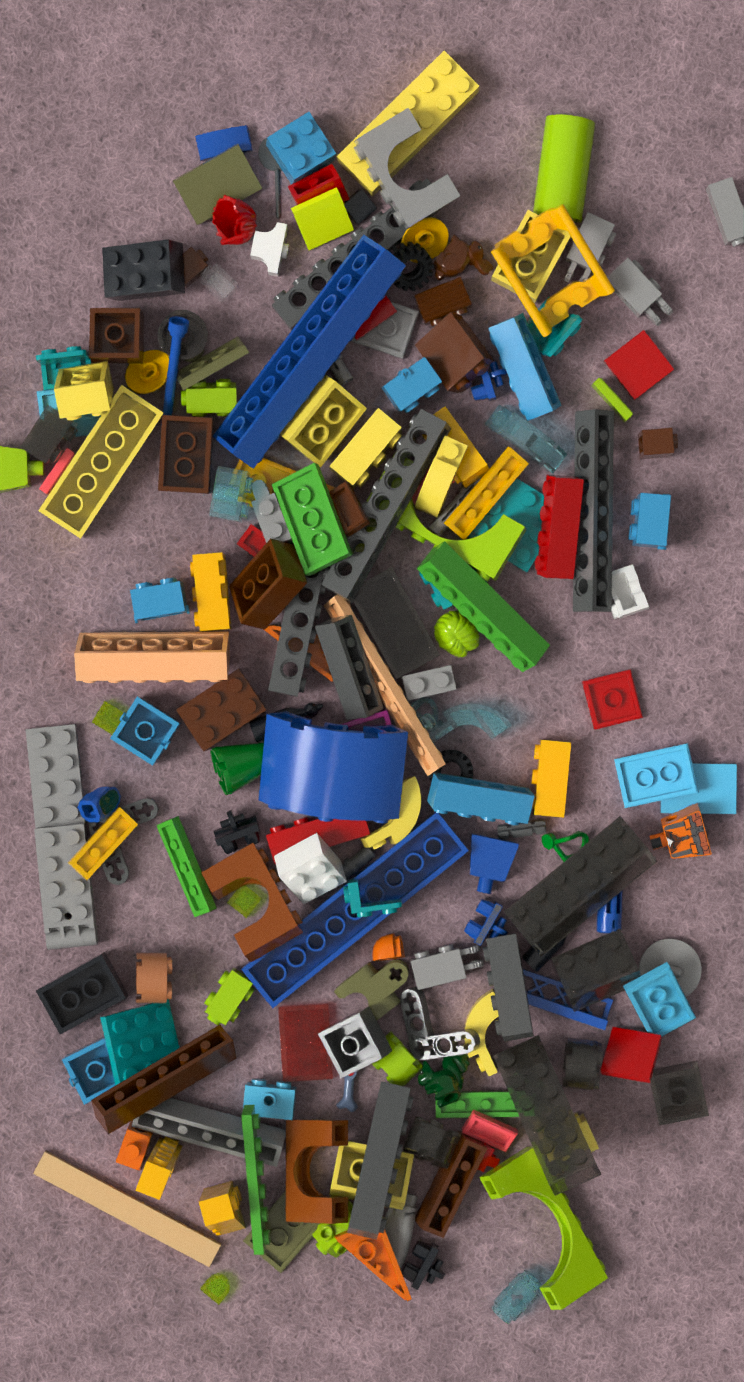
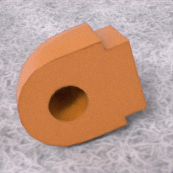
M394 933L380 937L373 947V962L404 958L405 953L401 935L395 936Z

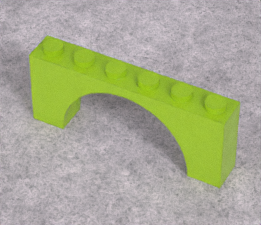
M406 458L404 466H410L414 462ZM402 478L393 480L392 488H398L402 484ZM371 492V494L369 495V497H368V499H367V502L369 501L370 497L372 496V494H373L372 492ZM412 499L395 527L400 531L406 528L413 532L411 537L422 544L428 541L436 547L445 541L470 567L477 570V573L487 582L490 578L494 581L498 579L526 532L525 526L503 514L491 529L477 537L466 540L445 539L433 534L421 524L416 515ZM383 500L379 505V510L387 509L390 501Z
M530 1146L514 1154L479 1178L491 1199L503 1198L515 1192L526 1193L544 1202L553 1212L562 1236L561 1256L552 1276L539 1288L551 1310H562L608 1279L605 1273L606 1269L603 1262L597 1258L593 1251L594 1247L591 1240L585 1236L581 1229L582 1225L579 1218L570 1209L569 1199L558 1187L557 1177L549 1170L545 1163V1155L537 1146Z

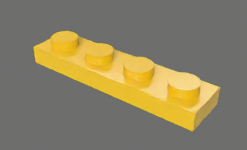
M508 446L444 524L461 539L465 540L529 463Z

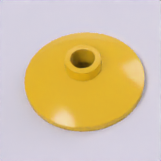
M427 217L407 228L401 243H404L405 246H407L408 242H412L414 245L418 243L421 247L423 246L433 259L445 249L449 238L448 229L441 220Z
M149 350L143 354V364L130 363L125 374L128 387L133 392L139 394L151 393L162 387L167 380L169 364L167 354L159 350Z

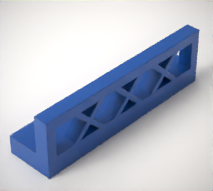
M523 969L524 975L531 977L536 987L527 991L529 1005L602 1030L606 1029L607 1017L613 999ZM536 979L543 981L544 983L538 985ZM548 984L555 985L560 995L548 999L544 997L540 988ZM559 987L567 989L568 991L562 993ZM538 990L540 995L534 994L532 992ZM572 992L579 993L583 1003L575 1007L569 1006L564 996ZM583 995L591 997V999L586 1001ZM562 998L564 1004L555 1000ZM595 1000L605 1002L606 1005L602 1016L593 1014L588 1004ZM585 1006L587 1011L581 1010L579 1008Z

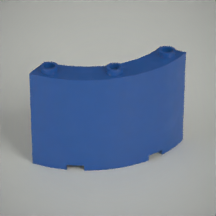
M287 711L267 714L259 801L268 804L270 809H283L315 816L324 822L339 819L388 823L390 819H399L408 739L407 731L394 725L363 726V731L348 730V725L326 722L324 727L312 725V719Z

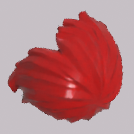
M224 195L223 198L217 201L216 207L213 208L212 223L217 228L218 232L216 235L222 237L221 245H241L248 242L255 234V228L258 226L256 223V213L253 208L242 200Z

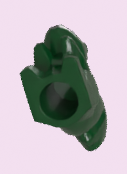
M467 1054L443 1057V1069L436 1072L433 1071L427 1061L423 1062V1068L418 1076V1084L425 1086L427 1095L437 1092L435 1099L438 1100L437 1105L439 1108L456 1102L460 1098L461 1089L464 1084L462 1073L466 1072L470 1065Z

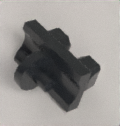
M232 810L227 811L228 819L220 821L222 828L214 830L217 846L221 845L226 854L238 850L236 839L241 837L245 838L247 845L260 842L258 832L260 829L256 815L245 819L243 813L234 816Z
M417 1241L412 1254L422 1259L420 1266L417 1267L407 1261L401 1271L403 1277L410 1281L411 1287L416 1290L419 1289L427 1272H429L426 1281L430 1284H433L436 1277L443 1279L446 1275L440 1270L444 1261L437 1258L434 1266L431 1265L439 1251V1246L433 1242L429 1245Z

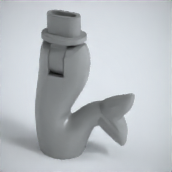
M407 1193L403 1210L389 1208L385 1217L387 1218L385 1231L400 1270L409 1251L416 1217L414 1212H417L415 1205L418 1196Z

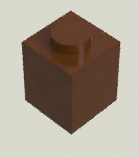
M192 247L183 253L186 288L209 269L206 264L209 259L200 249L195 251Z

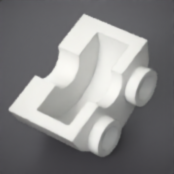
M633 564L612 571L613 604L611 612L614 619H621L649 609Z

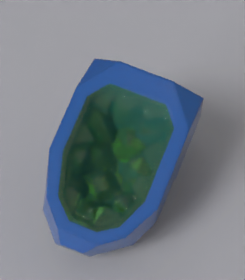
M111 786L99 787L93 792L87 793L78 804L82 818L88 822H100L108 818L120 803V793L117 788Z

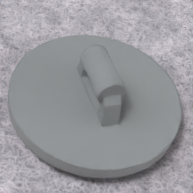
M668 938L654 942L644 951L640 959L639 977L668 962L685 997H687L696 989L701 978L702 968L697 953L690 945L678 939Z

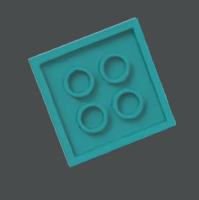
M516 478L468 537L474 538L485 533L500 520L503 514L525 526L526 532L508 562L527 573L539 554L537 537L539 531H541L540 510L544 506V495Z
M167 999L166 1003H149L100 1017L115 1086L180 1048L169 999Z

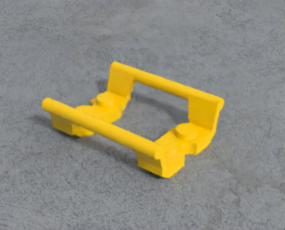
M563 204L542 212L528 222L529 229L526 233L520 234L516 230L496 243L494 245L495 248L491 251L543 337L548 336L552 332L553 326L569 317L568 310L572 305L577 304L582 308L597 297L607 296L615 291ZM558 228L568 231L594 275L582 282L575 281L549 297L545 306L539 311L513 270L511 259L515 256L523 257L547 242L551 238L553 231Z

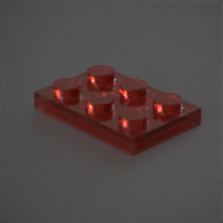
M328 1003L279 1006L283 1082L333 1079L332 1060L318 1035L319 1032L330 1026Z

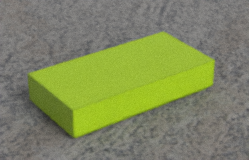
M598 378L591 385L624 423L633 415V412L602 378Z

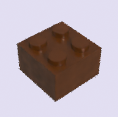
M90 308V360L93 363L108 361V363L143 364L144 313L140 308Z

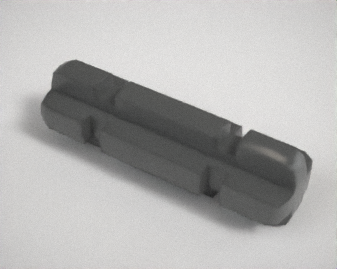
M543 819L534 820V823L528 821V824L498 825V838L503 840L509 839V836L518 838L532 836V833H536V835L545 834L546 823Z

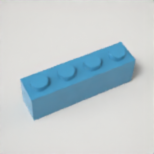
M521 313L489 327L490 340L499 352L500 364L507 371L509 385L512 391L516 393L519 400V409L525 415L527 421L552 412L562 406L524 314Z
M434 773L427 801L437 813L448 814V811L466 818H471L472 815L481 816L486 821L494 822L496 819L505 820L510 825H519V823L528 824L535 795L526 787Z

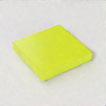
M337 187L291 208L308 250L354 230Z

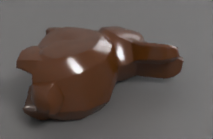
M455 234L448 246L438 255L433 263L436 270L435 278L439 281L445 277L453 278L461 275L469 265L475 266L482 275H488L489 271L493 269L491 263L484 258L482 245L475 240L468 244Z

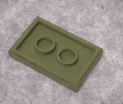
M238 143L172 180L197 225L213 217V208L216 207L217 201L223 198L224 195L243 200L262 189Z
M237 336L178 370L177 380L184 391L248 354L249 351L240 337Z
M286 1190L268 1210V1222H265L266 1230H270V1245H266L264 1255H260L280 1273L284 1271L312 1238V1234L320 1224L286 1222ZM251 1230L243 1242L253 1249Z

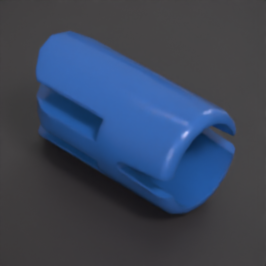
M598 888L597 932L621 933L622 888Z

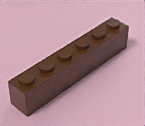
M221 1025L209 1030L92 1099L91 1102L96 1119L108 1134L114 1132L237 1059L233 1039Z

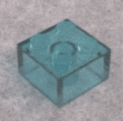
M218 466L209 512L210 517L242 523L243 518L248 517L250 504L246 503L247 493L252 494V483H254V479L250 478L251 473Z

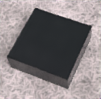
M361 188L351 195L349 200L343 202L346 211L357 224H360L377 209Z

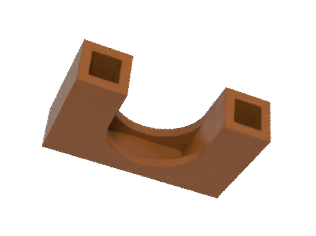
M254 843L201 872L212 894L218 900L249 884L260 885L267 889L269 905L263 917L234 934L244 956L250 962L303 933L300 924L303 923L301 917L296 910L292 911L288 904L292 901L285 889L280 890L277 884L281 881L274 868L270 870L266 863L270 861L263 847L258 849Z
M286 1120V1222L348 1223V1197L321 1194L314 1187L310 1177V1163L314 1153L322 1146H348V1120Z

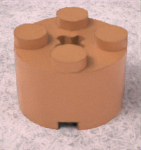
M136 953V958L141 959V962H136L137 994H141V996H136V1003H166L167 999H172V984L167 982V974H172L171 957H167V953Z

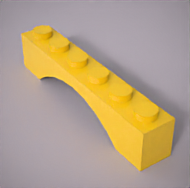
M167 1136L165 1138L159 1137L146 1161L135 1191L160 1200L183 1147L178 1144V1139Z

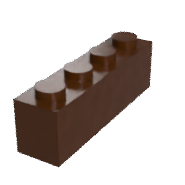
M459 1130L457 1131L415 1217V1221L422 1230L442 1238L445 1237L488 1149L481 1141L465 1135Z

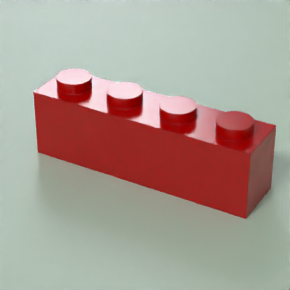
M546 476V481L543 483L542 488L544 506L540 510L542 525L537 537L539 555L535 559V569L540 576L545 578L574 579L584 479L574 476Z
M308 817L293 821L295 826L285 828L284 824L270 828L271 833L266 834L274 864H276L275 855L316 833L331 847L369 835L370 829L367 821L333 819L331 822H324L318 818L309 821Z

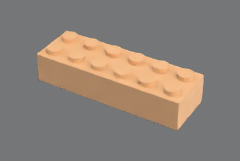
M229 632L79 633L74 652L76 681H83L85 683H94L96 681L119 683L121 681L133 680L136 683H143L147 680H158L159 682L167 683L172 680H183L185 682H196L197 680L220 682L227 680L230 663Z

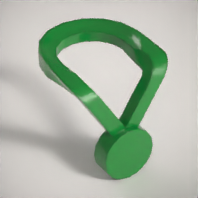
M577 831L570 836L556 839L554 834L547 833L542 836V844L548 850L554 848L563 862L569 864L580 859L585 854L589 845V837L582 831ZM582 837V845L575 854L565 855L558 843Z

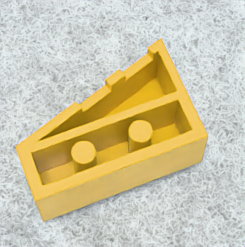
M221 552L192 555L193 562H190L191 577L195 578L192 596L193 602H197L198 612H194L195 627H199L201 632L231 629L225 554Z
M233 1181L204 1188L199 1199L205 1227L216 1233V1236L246 1228L239 1206L241 1205L240 1201H242L240 1189L238 1186L234 1187Z

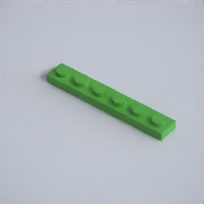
M244 1105L241 1117L254 1255H264L266 1245H270V1230H266L265 1222H268V1207L263 1205V1199H266V1184L261 1182V1176H264V1161L259 1160V1152H262V1138L257 1137V1129H260V1115L255 1114V1105Z

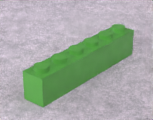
M445 541L431 549L417 567V570L428 582H431L441 592V595L448 599L458 609L460 614L466 617L481 634H484L494 644V647L501 651L511 661L513 666L521 672L535 666L550 646Z

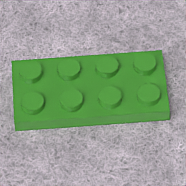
M313 463L272 484L305 575L310 576L353 555L319 464Z

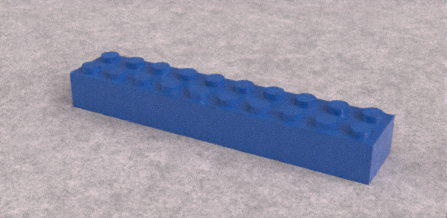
M363 235L212 437L233 455L254 469L257 463L262 461L270 446L277 441L285 426L292 421L300 406L308 400L310 393L318 382L323 380L325 373L333 362L338 360L342 350L355 337L357 330L363 322L370 317L372 310L378 302L385 297L387 290L401 276L406 265L387 249Z
M434 812L404 839L394 844L352 878L358 879L361 904L401 899L402 904L466 854L469 851L444 818L439 813ZM342 886L302 918L303 923L300 924L303 931L302 934L253 962L249 961L241 970L269 1005L274 1008L390 914H383L382 910L372 911V916L357 917V913H351L350 903H345L344 886Z

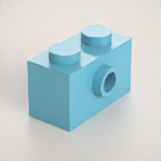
M252 1079V1082L246 1083L243 1108L244 1105H255V1114H259L260 1117L293 1120L297 1087L291 1086V1082L277 1081L276 1085L266 1084L267 1080Z

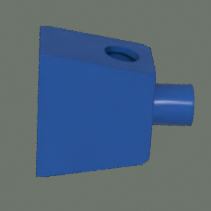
M471 834L470 875L479 877L478 892L491 894L494 880L505 882L518 850V843Z

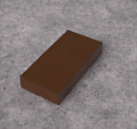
M348 481L343 482L329 492L346 535L350 537L370 524Z

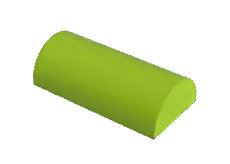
M555 114L546 116L533 207L535 214L539 215L550 208L563 204L572 220L576 223H582L595 130L594 121L573 115Z

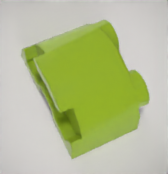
M390 1031L385 1037L392 1052L372 1063V1065L377 1070L382 1068L388 1074L386 1079L389 1083L405 1086L422 1070L423 1065Z

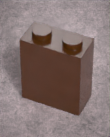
M452 312L415 344L421 355L427 359L439 376L447 391L455 393L467 390L471 386L470 382L477 376L486 373L489 365L494 362V359L462 315Z

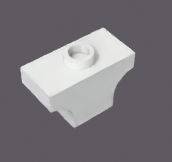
M279 222L269 232L255 231L250 254L251 259L262 261L267 265L269 275L277 277L279 276L282 258L287 259L289 244H285L288 226Z

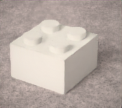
M318 833L274 856L279 878L303 904L347 882L341 860Z

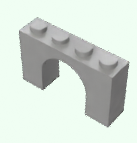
M409 108L354 141L356 144L354 147L355 153L361 161L365 159L369 166L367 172L374 183L378 181L382 188L380 194L387 205L391 203L396 211L393 213L396 222L400 227L404 225L406 229L460 197L448 174L429 186L415 191L403 189L392 180L388 171V159L391 151L395 146L421 130Z
M730 177L708 185L706 192L725 246L732 244L733 247L743 245L744 207L740 201L733 178Z

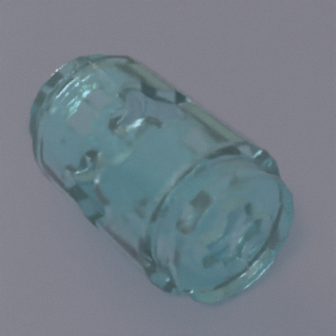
M527 1270L523 1273H518L509 1285L494 1299V1304L491 1308L504 1322L510 1324L512 1321H516L526 1311V1308L541 1294L539 1287L542 1284ZM513 1294H515L516 1296H519L521 1294L523 1298L522 1300L518 1298L513 1300L511 1296Z

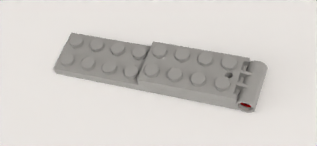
M76 724L25 729L47 950L98 945L92 876L85 880L68 864L71 858L88 841L86 820L82 818L78 809L79 801L83 798ZM67 912L71 913V919L66 917Z

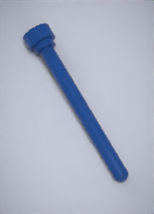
M178 316L169 318L168 331L172 336L163 415L171 416L181 342L185 334L188 333L189 320Z

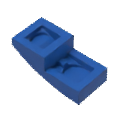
M247 125L195 136L200 160L203 162L237 143L243 153L253 150Z

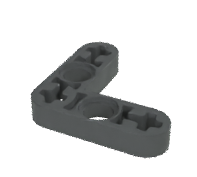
M141 799L121 808L127 811L135 821L136 818L135 813L131 809L132 806H135L137 811L144 807V802H147L148 806L153 805L154 810L151 811V816H147L146 813L138 815L140 821L136 823L139 825L157 816L159 808L153 799ZM97 822L89 823L91 837L96 832L94 826L97 825ZM119 845L116 848V854L113 857H108L102 864L108 881L115 885L126 882L130 874ZM120 857L121 862H116L119 870H124V874L121 875L122 880L111 876V873L114 872L113 864L108 867L106 862Z
M412 987L401 993L400 1003L410 1049L416 1059L428 1060L468 1054L479 1047L480 1037L472 1029L433 1034L424 992L418 990L417 987ZM409 997H416L417 1001H410ZM417 1009H419L418 1012H415V1013L412 1014V1012H411L412 1010H417ZM415 1017L420 1018L423 1022L421 1030L414 1027L413 1020ZM442 1038L450 1042L449 1051L441 1048L440 1041ZM464 1038L471 1039V1044L463 1043L458 1045V1041ZM433 1044V1048L427 1051L420 1050V1045L428 1046Z

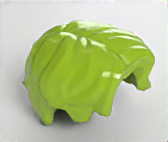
M458 610L449 611L437 620L434 626V636L440 648L456 657H465L467 651L478 648L480 643L479 631Z

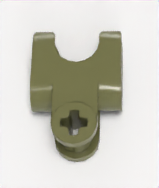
M393 959L377 971L372 963L368 962L339 984L334 993L340 999L352 993L358 992L363 994L367 998L369 1007L376 1020H378L400 1003V999L394 991L407 981L409 968L404 961ZM394 967V969L396 970L400 968L402 970L400 974L401 978H398L397 976H394L392 978L391 968Z

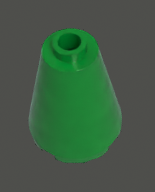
M264 742L212 748L210 754L215 773H218L220 778L218 782L225 795L233 794L261 777Z

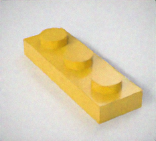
M118 807L71 858L68 864L85 880H88L138 824L121 807Z

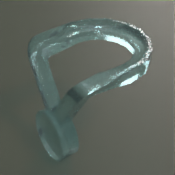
M420 698L410 705L416 711V715L422 721V726L425 729L432 730L436 727L438 707L434 700ZM423 703H428L432 707L433 715L429 713L422 715L416 710Z

